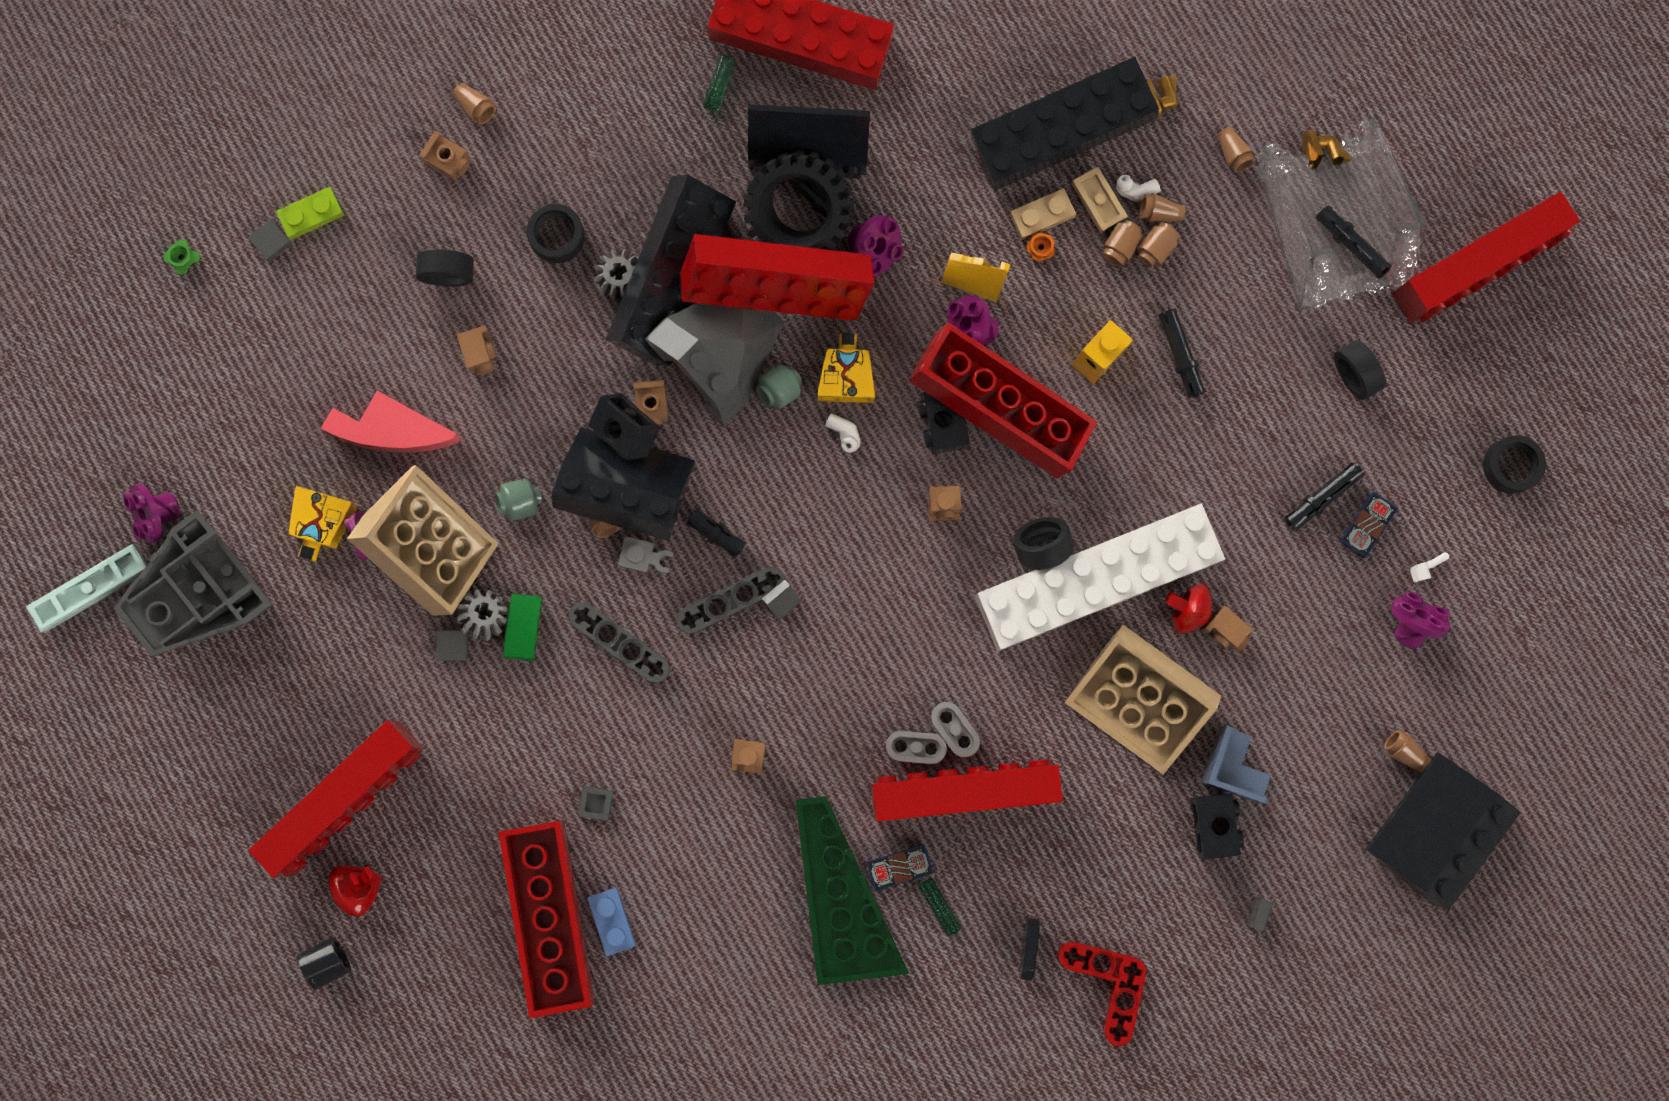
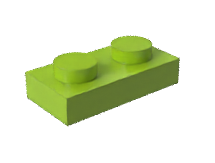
M330 186L276 211L290 240L345 216Z

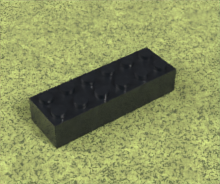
M1134 56L970 129L971 140L994 191L1155 121L1158 118L1160 109Z
M690 175L671 176L606 341L654 365L671 366L673 361H664L648 344L645 338L664 318L694 304L682 302L680 272L694 234L722 237L736 201Z

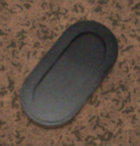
M1027 917L1025 921L1019 978L1021 980L1031 981L1035 973L1040 921L1036 918Z

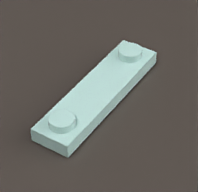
M131 544L26 607L40 632L46 633L134 581L137 576L141 575L147 563L137 545Z

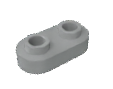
M942 702L935 706L931 713L932 725L944 739L950 750L959 757H970L975 754L979 748L980 739L961 710L951 702ZM943 712L951 714L952 718L949 723L941 721L940 715ZM962 736L969 739V745L966 748H961L958 744V740Z
M896 731L886 741V752L890 758L899 762L936 764L945 757L947 746L944 739L937 734ZM901 740L906 743V750L904 752H898L895 749L897 741ZM928 743H933L936 746L935 754L929 755L926 753L925 747Z

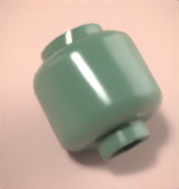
M779 364L759 377L756 391L765 406L781 409L800 396L802 379L794 368L789 369L787 366Z
M528 479L503 483L500 486L499 492L495 493L499 514L501 516L505 515L510 521L534 516L537 512V505L542 504L539 487H533Z

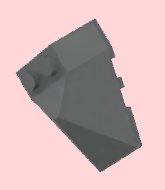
M694 303L688 308L664 318L645 340L664 361L675 362L707 398V401L703 404L721 426L725 427L744 407L784 321L773 311H757L754 309Z
M197 509L170 530L165 542L157 553L154 552L149 559V564L141 575L135 578L114 609L150 656L155 657L249 624L273 606V604L232 550Z

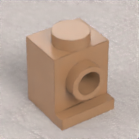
M434 131L419 155L425 165L454 182L459 175L465 174L470 164V156L467 150L441 136L436 131ZM446 151L451 153L448 159H442Z
M486 325L457 334L465 364L470 373L485 375L493 372L494 363L492 358L497 357L492 340L486 341V339L491 338V333Z
M664 380L634 383L636 406L658 426L663 425L662 421H669ZM648 399H655L657 403L655 407L648 408L645 405Z
M960 486L929 488V522L960 520Z
M1226 606L1220 607L1213 614L1211 620L1200 629L1203 634L1209 632L1214 634L1212 636L1213 641L1223 649L1229 647L1231 650L1235 649L1238 653L1251 640L1248 635L1253 630Z
M735 739L731 762L732 770L762 774L766 743Z

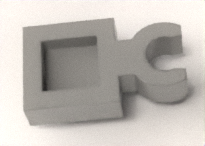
M625 536L618 566L648 574L651 565L655 566L660 573L669 574L670 569L662 567L660 560L663 557L673 558L674 554L668 550H661L655 553L653 552L654 543Z

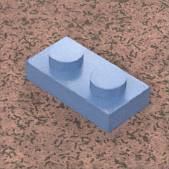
M618 887L587 897L606 957L636 947L637 945Z

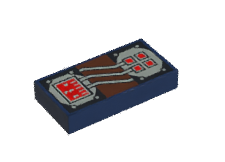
M1374 491L1371 492L1338 542L1362 558H1366L1398 510V507Z
M925 844L866 861L875 891L934 874Z

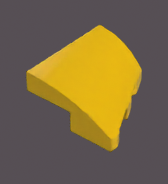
M951 253L941 283L997 302L1011 264L1001 262L1000 268L991 266L983 258Z

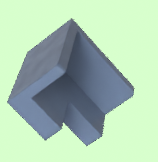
M1227 725L1220 726L1201 784L1232 793L1258 804H1266L1268 798L1264 797L1271 775L1242 765L1251 736L1233 730V727Z

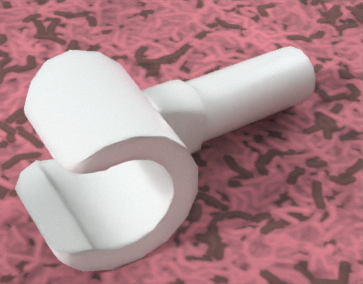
M1444 552L1431 561L1412 566L1410 571L1413 581L1418 582L1430 579L1429 569L1449 559L1448 553Z

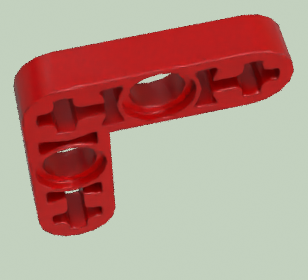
M1068 941L1063 943L1058 949L1057 958L1064 968L1114 981L1104 1021L1103 1034L1112 1045H1126L1131 1040L1146 977L1145 964L1134 956ZM1075 947L1077 954L1086 956V950H1090L1091 953L1087 958V969L1082 968L1085 964L1083 961L1073 960L1072 964H1068V959L1064 957V952H1070L1071 948ZM1100 954L1106 955L1110 960V966L1104 972L1096 971L1093 966L1095 957ZM1131 962H1135V967L1139 969V974H1134L1130 983L1137 985L1135 991L1126 986L1119 987L1120 981L1127 984L1128 974L1124 972V967H1130ZM1123 992L1130 993L1133 998L1132 1006L1126 1010L1120 1009L1116 1004L1118 995ZM1114 1011L1123 1016H1130L1129 1021L1122 1018L1121 1028L1126 1033L1125 1035H1119L1118 1040H1114V1035L1110 1032L1111 1027H1117L1119 1020L1118 1017H1112Z

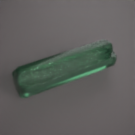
M727 55L719 57L703 102L704 109L711 112L719 110L735 65L734 58Z
M929 878L923 881L919 888L948 936L956 934L961 930V925L934 879Z

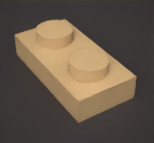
M1099 167L1072 181L1073 188L1101 234L1116 226L1118 222H1123L1128 218Z
M1063 188L1010 211L1009 215L1021 240H1024L1035 233L1043 232L1075 218L1076 212Z

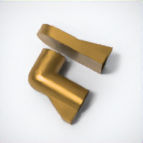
M1176 75L1165 76L1157 80L1162 98H1158L1152 80H1146L1160 109L1157 119L1161 117L1162 111L1175 108L1178 105Z
M1306 130L1304 132L1302 145L1311 169L1318 168L1324 156L1322 149L1327 150L1333 165L1350 162V154L1339 145L1335 136H1317L1314 130Z

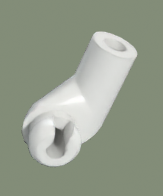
M1122 175L1117 179L1116 189L1118 193L1134 202L1141 201L1144 195L1161 192L1160 185L1156 179L1141 185L1133 182L1129 175Z
M831 413L825 427L839 433L841 446L845 452L852 453L858 450L861 440L857 426L853 422Z

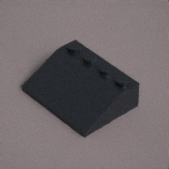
M748 104L749 169H754L758 173L767 162L773 158H778L782 153L789 151V154H794L796 150H805V155H810L814 151L820 153V160L825 162L829 158L835 163L832 167L836 171L841 168L846 178H859L860 175H866L870 111Z
M581 427L559 470L551 492L552 506L555 509L669 541L695 465V460L651 448L647 457L626 460L621 458L616 450L607 442L599 439L595 431Z
M1437 752L1365 850L1431 904L1449 911L1521 812L1497 792Z

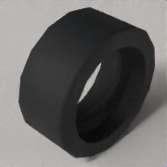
M560 203L547 204L538 208L531 215L527 224V238L534 253L542 260L550 263H564L573 259L581 251L585 241V230L578 214L570 207ZM552 217L566 219L573 228L571 243L561 250L548 249L539 240L541 224Z
M454 250L422 251L417 254L416 279L435 286L457 287L471 284L473 281L474 258L469 254Z
M1354 340L1334 353V362L1341 379L1358 399L1365 400L1386 387L1385 374L1378 359L1362 341Z
M1522 435L1507 436L1491 445L1485 453L1483 461L1484 475L1490 485L1498 491L1508 494L1524 492L1537 485L1544 476L1546 469L1545 454L1539 444L1529 437ZM1516 447L1527 454L1530 459L1531 470L1526 479L1512 482L1503 477L1498 467V457L1503 450Z
M1045 517L1030 521L1020 527L1013 538L1019 562L1022 566L1032 570H1044L1058 566L1069 559L1074 549L1069 526L1059 518ZM1054 540L1047 545L1033 547L1040 542Z

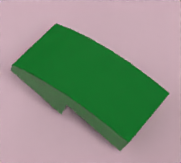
M521 594L511 595L504 643V658L534 661L539 635L538 626L543 603L542 597Z

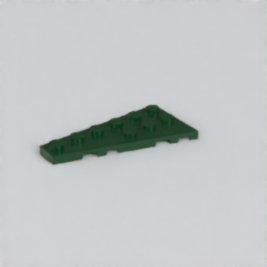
M827 797L796 800L817 984L825 985L910 974Z

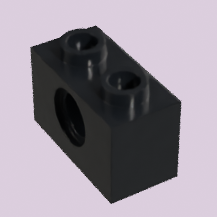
M923 392L922 401H917L920 419L926 418L928 430H923L926 448L931 447L933 455L968 449L970 441L965 418L931 395ZM939 414L947 415L950 418L951 424L948 427L941 428L936 425L934 418Z
M622 393L602 395L588 424L597 433L599 439L607 442L616 450L621 458L626 460L647 457L661 428Z
M1232 793L1190 798L1199 859L1206 860L1241 855L1240 848L1244 847V838L1241 829L1237 830L1236 817H1239L1240 811L1238 801L1233 799ZM1220 817L1225 822V829L1221 834L1217 835L1212 830V822L1215 818Z

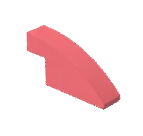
M379 391L375 393L359 422L332 408L321 427L327 434L347 443L384 452L412 453L431 451L458 444L461 439L455 432Z

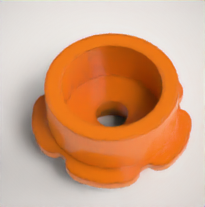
M1035 233L1031 236V240L1027 242L1026 249L1032 255V259L1041 262L1046 258L1050 259L1054 255L1055 241L1046 233ZM1043 245L1044 249L1040 250L1038 246Z

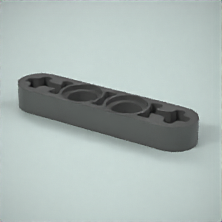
M777 567L764 568L683 608L677 615L678 627L686 634H696L763 601L762 598L773 590L772 587L767 585L761 588L765 594L759 596L757 587L752 580L758 578V583L761 584L767 580L766 574L771 573L773 576L778 575L780 577L777 581V585L785 580L783 572ZM744 585L751 587L753 597L749 602H741L736 598V591L739 587ZM714 599H721L726 603V611L722 615L715 616L710 613L709 604ZM703 605L706 615L711 620L704 623V618L702 617L695 621L696 627L693 629L689 625L683 626L682 622L686 620L685 614L690 612L692 616H696L701 613L698 607Z
M579 602L571 607L569 620L579 631L648 681L660 683L668 678L670 674L669 663L654 650L586 602ZM586 608L589 609L588 616L595 622L598 616L603 619L595 626L592 634L588 632L592 626L587 622L577 623L579 617L576 615V612L578 610L585 611ZM606 625L614 627L616 631L614 640L608 643L601 641L599 637L600 629ZM629 643H635L640 648V655L635 660H628L624 657L623 649ZM647 651L651 653V656L647 658L653 664H657L659 661L663 663L661 669L664 671L662 676L656 674L654 677H651L649 675L651 669L644 664L642 669L636 667L644 660Z

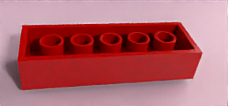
M716 0L707 28L709 40L876 90L893 39L895 24L817 0Z
M1562 191L1410 278L1394 291L1392 295L1410 324L1418 319L1424 323L1446 307L1449 308L1455 305L1467 295L1479 291L1496 278L1503 277L1520 264L1527 263L1541 252L1561 243L1565 238L1574 233L1571 228L1581 221Z
M694 234L680 272L682 302L842 320H857L874 285L871 255L700 234Z
M949 322L935 333L908 380L1056 479L1072 471L1097 424L1096 420Z
M386 720L258 840L248 852L272 878L283 876L286 878L291 874L293 876L297 875L307 866L308 863L305 860L313 853L319 854L330 844L328 838L336 831L341 833L353 822L351 819L353 814L358 810L365 811L376 800L374 795L382 788L387 790L398 780L396 774L402 768L406 767L409 769L421 758L418 753L424 747L399 721Z
M1050 759L1028 761L1029 767L1020 768L1019 762L998 764L999 771H989L988 765L969 767L968 774L958 775V769L937 771L938 777L932 778L927 777V772L907 774L908 780L897 781L896 775L877 777V783L871 784L875 821H887L1063 802L1059 764L1051 765Z
M564 820L498 832L529 1019L592 1007L595 1000Z

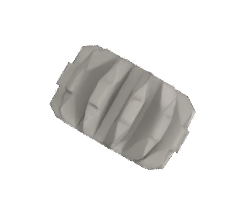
M611 250L612 258L608 259L605 255H602L600 258L604 265H595L594 268L600 274L594 278L595 283L601 285L600 292L606 294L610 291V298L612 300L617 298L618 293H621L623 298L638 260L637 256L629 259V252L627 250L622 252L621 257H618L616 250ZM618 270L623 272V279L621 280L616 278V271Z
M479 589L474 591L473 597L466 594L463 597L464 604H459L456 609L461 614L457 616L456 623L465 624L461 630L463 634L468 633L470 630L473 632V641L477 640L479 634H482L485 641H489L491 633L499 636L501 634L500 626H506L507 619L504 615L507 614L508 608L499 606L503 600L501 596L496 597L494 600L491 599V590H488L485 596H482ZM479 611L486 612L484 620L478 618Z

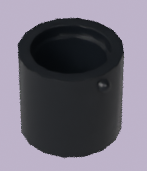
M331 937L298 955L300 969L308 984L314 990H318L351 972L349 959L335 937Z

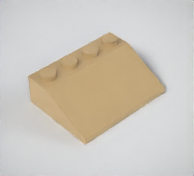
M416 465L412 466L362 516L347 538L348 541L432 616L452 615L499 544Z
M1122 624L1065 703L1157 771L1164 774L1218 709L1221 695Z

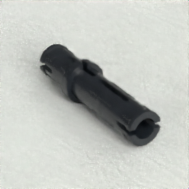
M1329 205L1318 213L1316 220L1333 234V240L1337 243L1341 242L1376 278L1380 279L1389 272L1392 265L1354 230L1355 226L1350 221L1346 222ZM1357 245H1358L1361 249H1363V250L1372 258V260H1371L1364 252H1362V251L1357 247Z
M1177 309L1166 310V314L1162 312L1158 317L1161 320L1177 365L1175 367L1176 374L1181 376L1187 397H1197L1199 393L1204 394L1206 392L1197 369L1199 367L1198 360H1194L1177 314Z
M1351 462L1313 495L1304 497L1303 503L1284 517L1285 523L1290 529L1297 532L1313 517L1322 515L1324 508L1365 476L1361 467L1355 462Z

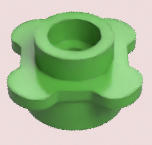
M183 239L171 245L163 256L164 261L171 263L175 267V272L179 275H185L188 272V268L200 260L199 253L192 251L188 247V242ZM184 255V259L180 260L179 256Z

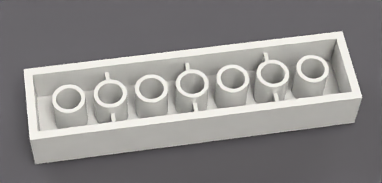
M1201 503L1071 555L1069 559L1058 566L1050 569L1034 570L981 591L975 595V599L996 650L999 652L1225 560V557Z

